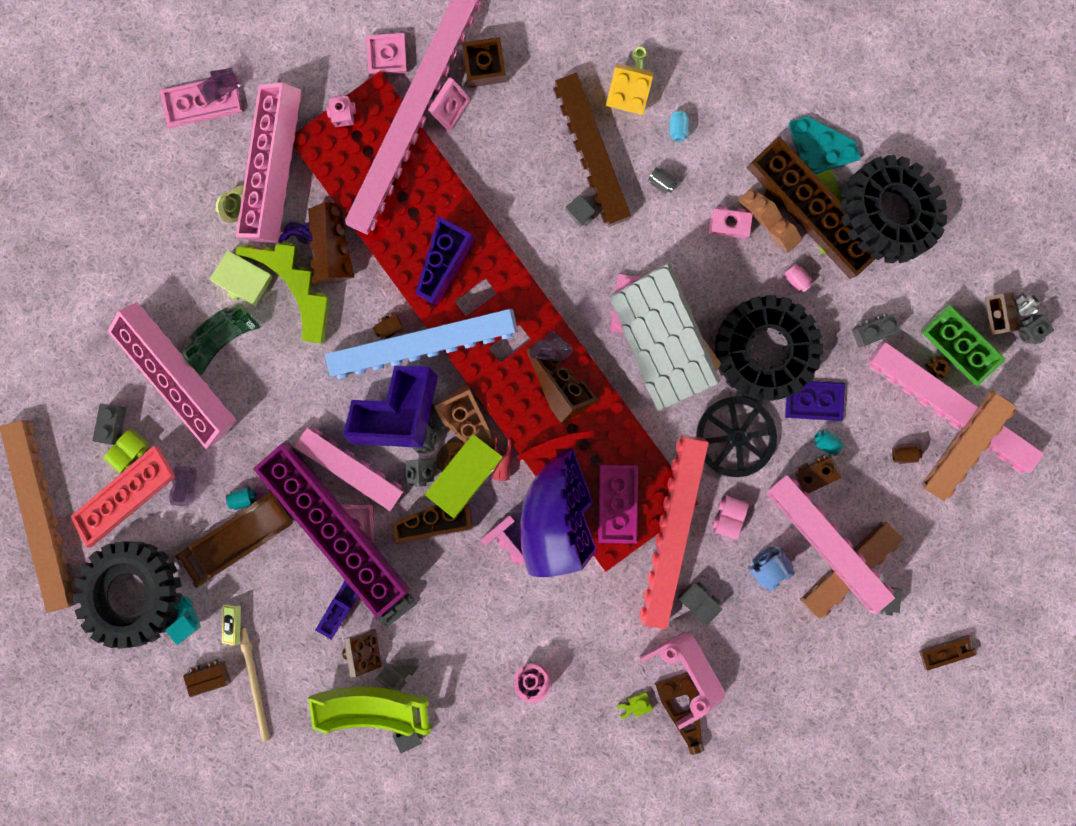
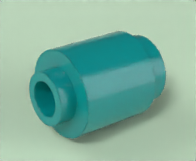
M826 429L819 430L814 436V445L829 455H838L844 446L839 437Z
M250 487L234 490L226 495L229 509L235 510L248 507L257 500L254 489L251 490Z

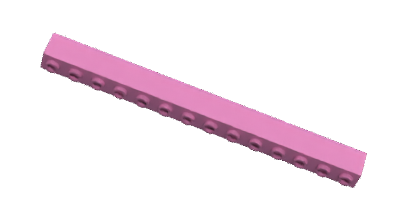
M451 0L345 219L347 226L367 235L370 230L373 231L378 222L376 217L385 208L386 203L384 200L387 195H391L394 189V185H392L394 179L400 177L402 162H406L411 152L409 148L411 144L415 145L419 134H417L419 127L423 128L427 117H425V114L434 102L435 93L439 94L443 85L441 81L443 77L447 78L451 67H449L451 60L455 61L459 52L457 47L464 42L466 38L465 31L467 27L471 28L474 21L472 16L475 11H479L482 4L481 0Z

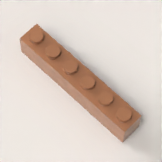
M991 390L922 483L924 489L943 501L947 497L950 498L954 494L957 484L965 480L966 472L969 468L977 464L982 451H986L990 447L992 438L1002 431L1004 422L1012 418L1017 406Z
M882 521L853 550L855 553L860 552L867 560L865 564L871 569L877 564H882L891 551H896L901 546L900 542L903 538L888 522ZM831 569L800 601L818 619L821 617L825 618L830 614V609L835 604H840L845 599V595L851 590L835 571Z

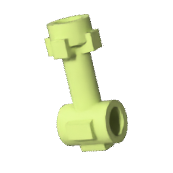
M638 46L632 52L636 68L643 69V60L647 58V52L643 46Z

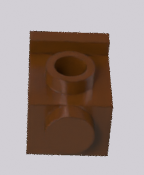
M395 311L391 313L392 317H382L378 320L379 323L375 324L373 330L377 337L381 336L385 340L404 331Z

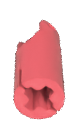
M496 436L494 451L504 459L493 471V479L508 481L510 480L511 438L509 437L507 452L503 453L498 449V436Z

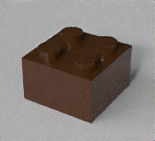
M500 37L462 43L469 88L506 82Z

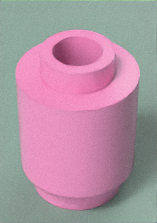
M797 263L785 272L786 279L797 292L800 290L804 292L812 286L810 282L813 279Z

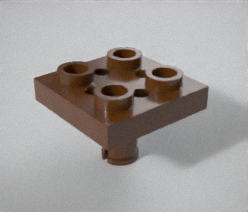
M376 629L344 638L345 648L342 651V656L348 661L350 677H358L382 667Z

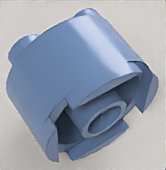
M774 546L775 550L772 551L769 548L752 560V567L748 566L749 571L760 586L768 588L770 591L776 589L782 580L789 579L795 574L793 570L794 565L780 546Z

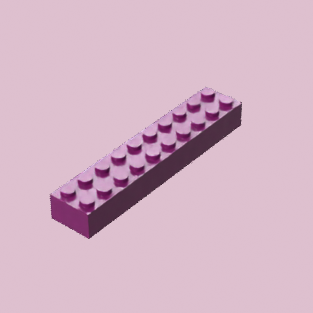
M290 443L280 444L253 468L376 618L380 617L411 590Z

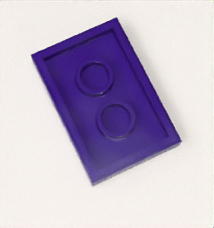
M811 381L798 393L786 397L785 418L843 421L845 383Z

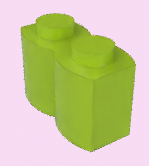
M128 429L118 439L116 444L108 450L103 459L119 473H122L138 457L140 458L148 451L147 448L150 444L134 429Z

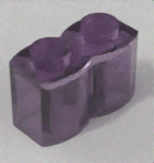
M176 466L173 470L175 478L172 480L173 487L169 494L170 504L176 506L192 505L195 498L194 485L197 480V469L190 466Z

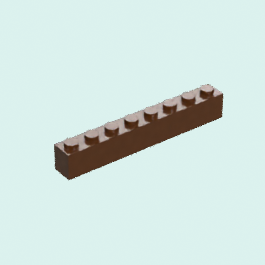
M577 72L555 80L554 95L556 99L560 98L562 103L560 110L563 117L567 116L569 122L566 124L568 132L575 137L573 144L576 152L580 151L582 159H580L583 170L587 169L589 174L587 181L589 187H593L596 194L593 197L596 205H600L603 211L600 213L603 223H607L608 227L629 220L631 218L630 211Z

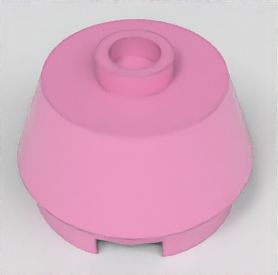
M530 663L521 667L514 677L515 691L526 702L534 703L542 700L548 694L551 687V677L548 670L537 663Z

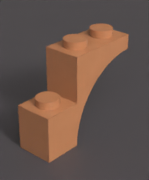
M754 189L748 190L738 200L739 205L748 210L749 213H753L752 216L765 228L775 243L789 253L803 240L796 227L782 217L775 203Z

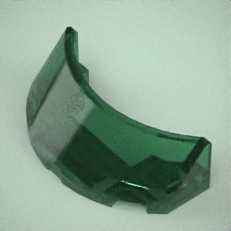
M237 304L232 310L228 308L222 309L209 317L189 337L191 342L183 348L182 354L186 361L202 375L214 356L226 344L246 332L259 329L261 326L243 304Z

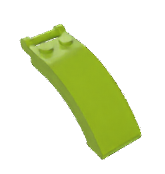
M347 687L316 693L308 697L312 728L326 734L340 729L356 727L386 729L406 736H411L414 732L422 735H428L432 732L427 709L429 700L426 696L416 697L397 690L380 687ZM417 707L420 708L421 724L418 723Z

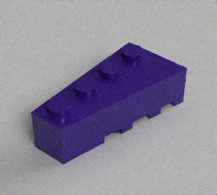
M440 216L437 217V225L431 238L432 242L426 255L425 266L422 269L416 289V294L435 306H438L475 241L471 233Z

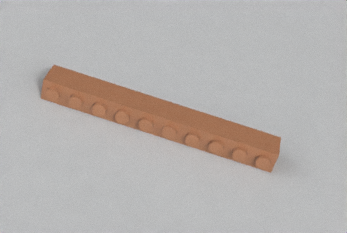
M20 420L1 425L0 432L46 613L76 605V603L73 604V594H76V592L71 587L72 576L66 567L67 556L63 553L61 547L63 540L56 528L58 520L53 516V501L48 496L47 490L49 485L47 480L44 479L42 472L44 465L39 460V446L33 437L35 433L34 426L29 420Z

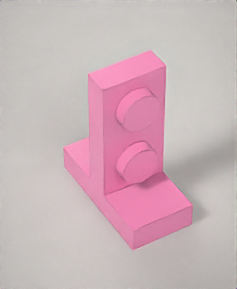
M510 514L484 535L480 541L486 546L495 537H498V544L503 549L507 548L510 551L509 557L512 561L522 566L525 564L522 551L504 531L515 522V519Z

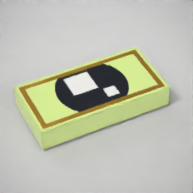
M224 604L222 643L239 645L241 606Z

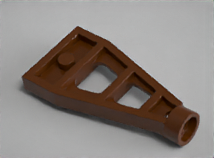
M688 672L655 683L660 701L676 727V721L692 713L689 707L687 711L678 712L672 704L673 698L687 695L689 703H691V700L698 696V690ZM700 718L694 721V729L686 731L682 728L679 730L688 745L691 755L705 750L701 741Z

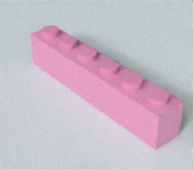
M306 428L294 446L296 449L387 510L392 511L405 492L402 489V484L395 480L389 481L386 479L387 475L379 469L374 471L370 468L371 464L364 459L358 460L354 457V452L347 448L343 450L338 446L339 442L331 437L329 439L322 436L323 432L318 428Z

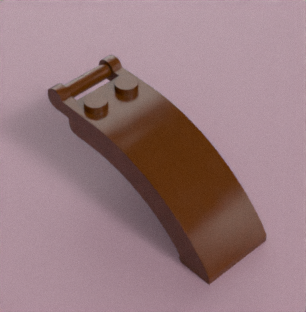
M271 491L241 513L175 555L177 561L180 560L193 580L194 587L198 588L291 526L293 522ZM192 553L206 574L205 576L200 578L187 558L188 554Z

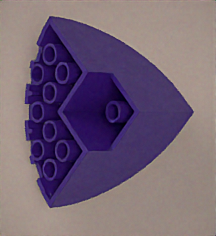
M573 448L554 457L539 471L532 481L522 505L520 517L521 549L527 572L533 577H553L581 571L597 552L584 516V512L592 505L593 501Z

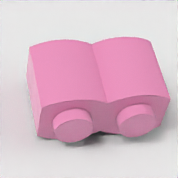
M726 495L724 499L721 498L718 504V509H720L719 515L714 517L711 526L714 528L713 532L737 540L748 511L749 503Z

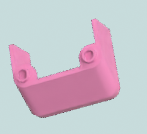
M688 632L680 633L639 656L641 662L648 660L658 653L667 663H675L681 659L700 694L694 697L690 703L692 713L676 721L679 730L705 716L723 701L725 691L692 634Z

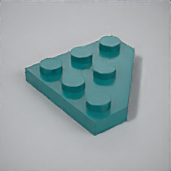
M808 116L788 122L798 157L814 174L861 160L856 142Z

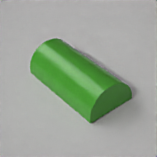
M951 305L941 309L921 329V333L976 387L1006 360Z

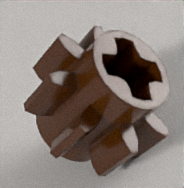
M939 356L937 359L936 357H930L931 363L925 364L929 370L927 372L933 374L937 379L939 376L946 378L945 373L951 371L948 365L950 361L943 360V356ZM938 364H940L941 367L937 371L936 367H938Z

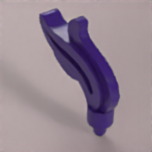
M296 222L288 223L281 234L282 237L279 239V242L282 243L290 236H295L299 242L308 244L305 239L312 241V235L308 232L309 222L306 225Z

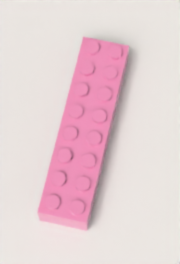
M285 83L259 85L236 232L237 238L252 242L278 243L289 168L295 140V129L298 121L297 116L301 102V90Z
M138 302L119 310L108 329L109 334L206 449L224 438L236 422L233 414L225 408L221 400L210 390L208 384L200 378L196 370L184 359L182 353L174 347L171 340L164 335L159 326L154 323L146 310Z
M786 475L768 490V496L869 612L879 613L895 599L892 595L894 593L893 589L887 583L883 584L878 579L880 578L878 572L874 568L870 569L865 564L867 560L860 552L855 553L851 548L853 544L846 537L842 538L838 533L840 531L839 528L832 521L829 523L825 519V512L819 506L816 508L811 503L813 499L806 491L802 492L798 488L799 483L792 476L789 478Z

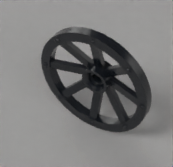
M729 397L715 402L702 414L696 428V437L703 438L707 420L727 433V436L705 438L709 442L708 444L728 441V445L715 461L706 452L704 462L712 470L729 477H744L758 472L769 462L776 448L777 431L771 415L762 405L744 397ZM735 404H743L753 408L740 428ZM728 405L733 428H729L712 416V414L719 408ZM759 413L766 422L768 430L746 433L745 431ZM737 433L740 435V440L738 441L735 439ZM769 435L765 454L747 441L748 438ZM742 445L760 458L756 464L744 469ZM735 446L738 470H728L719 466Z

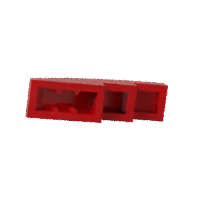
M594 430L553 438L517 456V459L557 457L556 449L576 448L575 440L595 438Z

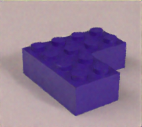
M394 366L386 401L351 400L343 436L352 444L423 448L438 380L437 374L430 367Z

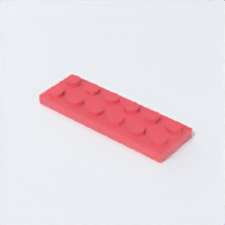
M153 446L70 516L86 547H93L175 478L159 447Z

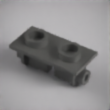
M407 593L378 618L380 624L389 627L417 605V603Z

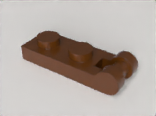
M962 636L958 639L920 650L919 653L925 670L935 669L977 655L976 649L972 646V636ZM964 645L965 650L961 651L960 646Z

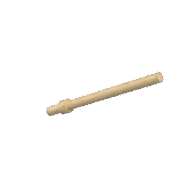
M247 627L240 628L242 641L240 646L241 651L244 652L261 737L264 742L270 740L252 655L253 645L252 641H249Z

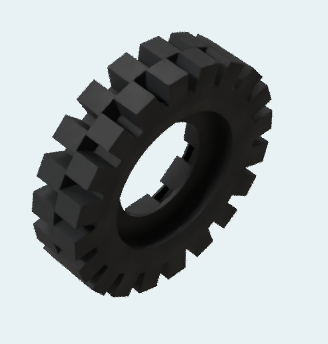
M115 542V544H107L101 547L102 551H95L88 557L91 563H83L79 571L84 574V577H76L74 587L81 590L80 593L73 594V604H81V608L74 611L77 619H85L80 625L84 632H93L90 637L97 643L104 642L103 646L109 648L139 647L147 645L148 642H154L161 637L159 633H165V630L172 625L168 621L176 619L179 610L174 608V605L181 603L182 593H176V588L182 587L180 577L173 576L178 570L174 563H167L170 557L164 551H157L158 547L144 544V542ZM124 573L138 576L146 590L143 606L138 612L130 616L117 614L111 608L108 600V591L112 581Z

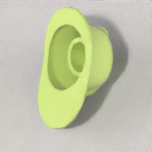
M244 185L236 186L218 197L215 210L223 221L227 223L238 221Z

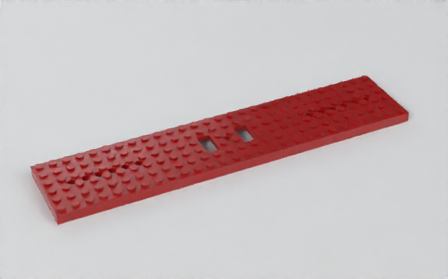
M381 70L346 95L355 104L356 114H353L354 125L335 127L331 118H328L326 110L295 133L294 148L345 217H347L403 101ZM419 127L417 134H419L415 145L411 144L409 148L411 152L408 160L402 162L400 177L396 179L391 195H387L384 200L386 205L383 212L378 213L376 217L378 222L373 231L370 230L368 235L356 229L354 230L427 329L513 309L517 327L521 326L531 341L501 363L489 348L502 339V336L495 337V342L484 344L483 341L476 342L474 347L465 349V346L462 345L457 347V351L446 353V349L443 351L508 439L509 437L511 438V444L519 455L548 440L568 435L567 426L571 423L577 425V433L594 430L595 438L586 439L589 442L588 449L581 450L578 447L581 439L575 440L576 448L573 449L593 501L592 505L584 512V516L597 549L594 557L604 571L607 572L660 533L659 521L665 511L663 503L669 492L668 480L670 477L672 478V466L423 128ZM357 131L362 133V138L359 141L352 139V135ZM366 147L374 149L371 156L364 155L363 152ZM400 193L408 195L405 202L401 203L397 200ZM412 208L419 210V214L415 218H411L408 215L409 210ZM440 216L471 233L475 241L438 306H435L416 294V289L422 269L425 266L426 255L432 242L431 238L437 225V217ZM486 279L496 292V295L465 316L455 301ZM540 344L545 346L559 359V364L566 370L569 368L573 372L572 375L579 382L583 380L589 386L598 401L576 417L561 423L549 407L527 353L528 348ZM572 448L556 449V454L559 455ZM596 454L600 457L601 461L598 465L593 466L590 463V457ZM554 457L524 459V461L536 476ZM599 465H638L637 544L598 543Z

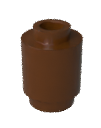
M916 443L897 445L892 448L893 462H898L899 464L918 463L919 459L922 458V449Z

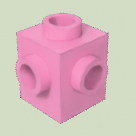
M336 95L334 98L329 99V106H326L328 118H331L335 127L354 125L353 114H356L354 102H351L349 97H345V95Z

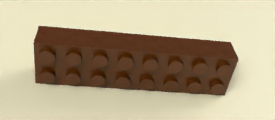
M780 136L746 167L849 279L857 277L875 260L870 257L872 249L864 253L857 247L862 240L860 237L852 241L848 235L853 226L844 227L842 217L848 212L840 211V201Z

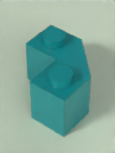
M183 595L181 603L174 605V608L179 610L176 619L169 620L168 622L172 625L165 630L176 645L184 642L201 628L197 613L192 607L193 602L189 597H184Z

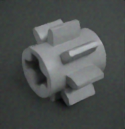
M1023 292L1016 298V310L1020 315L1025 316L1028 314L1033 316L1038 312L1040 301L1033 293L1026 295Z

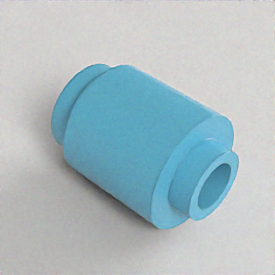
M683 111L673 112L670 118V138L676 142L685 141L689 137V117Z

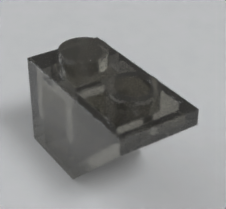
M419 659L391 660L375 680L387 689L401 691L407 683L405 678L408 675L412 676L419 668L417 666Z

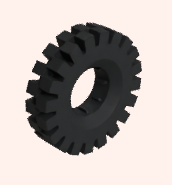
M887 155L883 159L882 156L873 159L849 178L846 182L848 185L843 188L841 194L845 199L840 202V211L848 212L842 217L844 227L853 226L848 235L852 241L860 237L862 240L857 247L864 253L872 249L870 257L876 260L884 257V262L895 263L896 261H899V263L908 262L931 249L938 243L937 240L942 237L945 231L942 226L947 224V215L942 214L947 209L946 200L936 199L943 194L940 186L937 185L931 188L929 184L935 178L930 172L920 176L924 167L917 162L910 166L909 158L901 156L896 160V155ZM884 192L896 193L907 203L910 212V218L906 222L907 225L897 224L886 216L881 205V197L885 194Z
M776 295L758 296L737 306L723 320L715 340L716 351L714 353L721 363L718 369L721 376L724 375L726 378L725 382L731 388L738 390L737 393L759 401L783 399L804 389V386L809 384L814 378L815 371L819 369L821 364L819 358L823 354V344H820L819 340L822 338L820 329H816L814 325L816 321L811 314L807 315L804 312L806 309L799 303L795 305L791 299L786 297L776 298ZM764 328V331L768 330V328L779 331V335L782 334L788 343L786 345L788 347L787 358H784L782 360L783 364L773 369V366H770L769 369L763 368L758 365V362L755 363L750 356L749 342L751 337H755L754 333L759 329Z

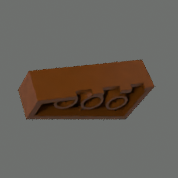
M324 202L309 208V232L312 234L310 249L313 250L311 268L314 269V276L311 277L312 284L340 283L355 278L339 207L336 203Z
M468 502L456 519L438 505H434L393 523L395 542L400 544L474 530L470 503Z

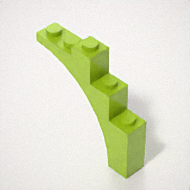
M282 242V245L276 244L275 251L274 248L262 247V250L255 249V246L243 244V247H237L236 255L267 265L287 283L295 296L300 310L302 341L324 344L330 299L325 297L324 293L314 292V295H312L313 284L311 277L314 276V273L305 267H298V270H296L299 249L294 246V243Z

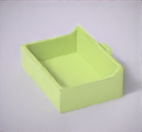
M227 250L210 280L228 291L227 295L237 301L240 298L256 307L273 277L271 274Z

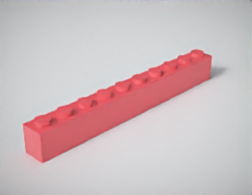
M681 435L680 440L678 439L676 443L677 456L672 462L673 474L672 478L670 477L668 480L669 492L663 503L665 511L664 515L660 517L659 525L661 529L660 533L656 535V552L652 554V570L648 572L647 576L649 584L643 595L644 607H641L639 613L641 621L647 627L668 628L709 443L704 438Z

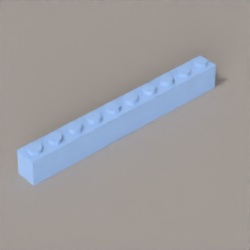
M508 309L325 354L330 377L337 376V379L349 377L348 373L354 371L355 375L366 373V368L373 367L374 371L385 368L384 364L387 363L395 366L403 364L402 360L408 358L410 362L420 360V355L427 354L428 357L437 356L439 351L445 349L446 353L457 351V347L462 345L466 349L476 346V342L483 341L484 344L495 342V337L502 336V340L514 337L513 333L518 332L513 309Z

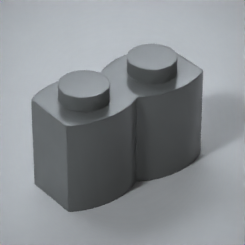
M692 581L677 598L708 626L723 610L719 606L721 602L714 595L709 597L705 593L707 589L700 582L696 584Z

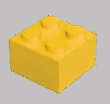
M616 63L606 106L643 115L654 72Z

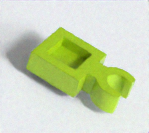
M646 691L629 697V704L619 703L617 705V709H626V712L620 715L621 719L627 718L632 712L637 717L653 711Z

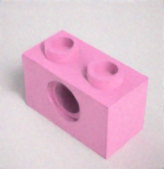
M723 206L713 209L709 235L747 239L750 236L753 213H747L748 210L746 209L730 211L728 207ZM732 218L735 221V226H729L726 223V219Z

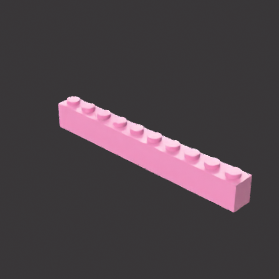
M886 342L880 343L867 361L873 371L885 374L887 376L886 380L894 385L897 383L902 386L901 390L910 396L912 394L915 395L920 404L932 407L934 409L933 413L941 418L946 417L950 420L949 424L957 429H963L978 409L976 405ZM1004 425L1002 431L992 438L991 445L987 449L988 451L993 450L996 452V457L1003 462L1008 461L1013 464L1012 468L1019 473H1031L1044 455V453Z

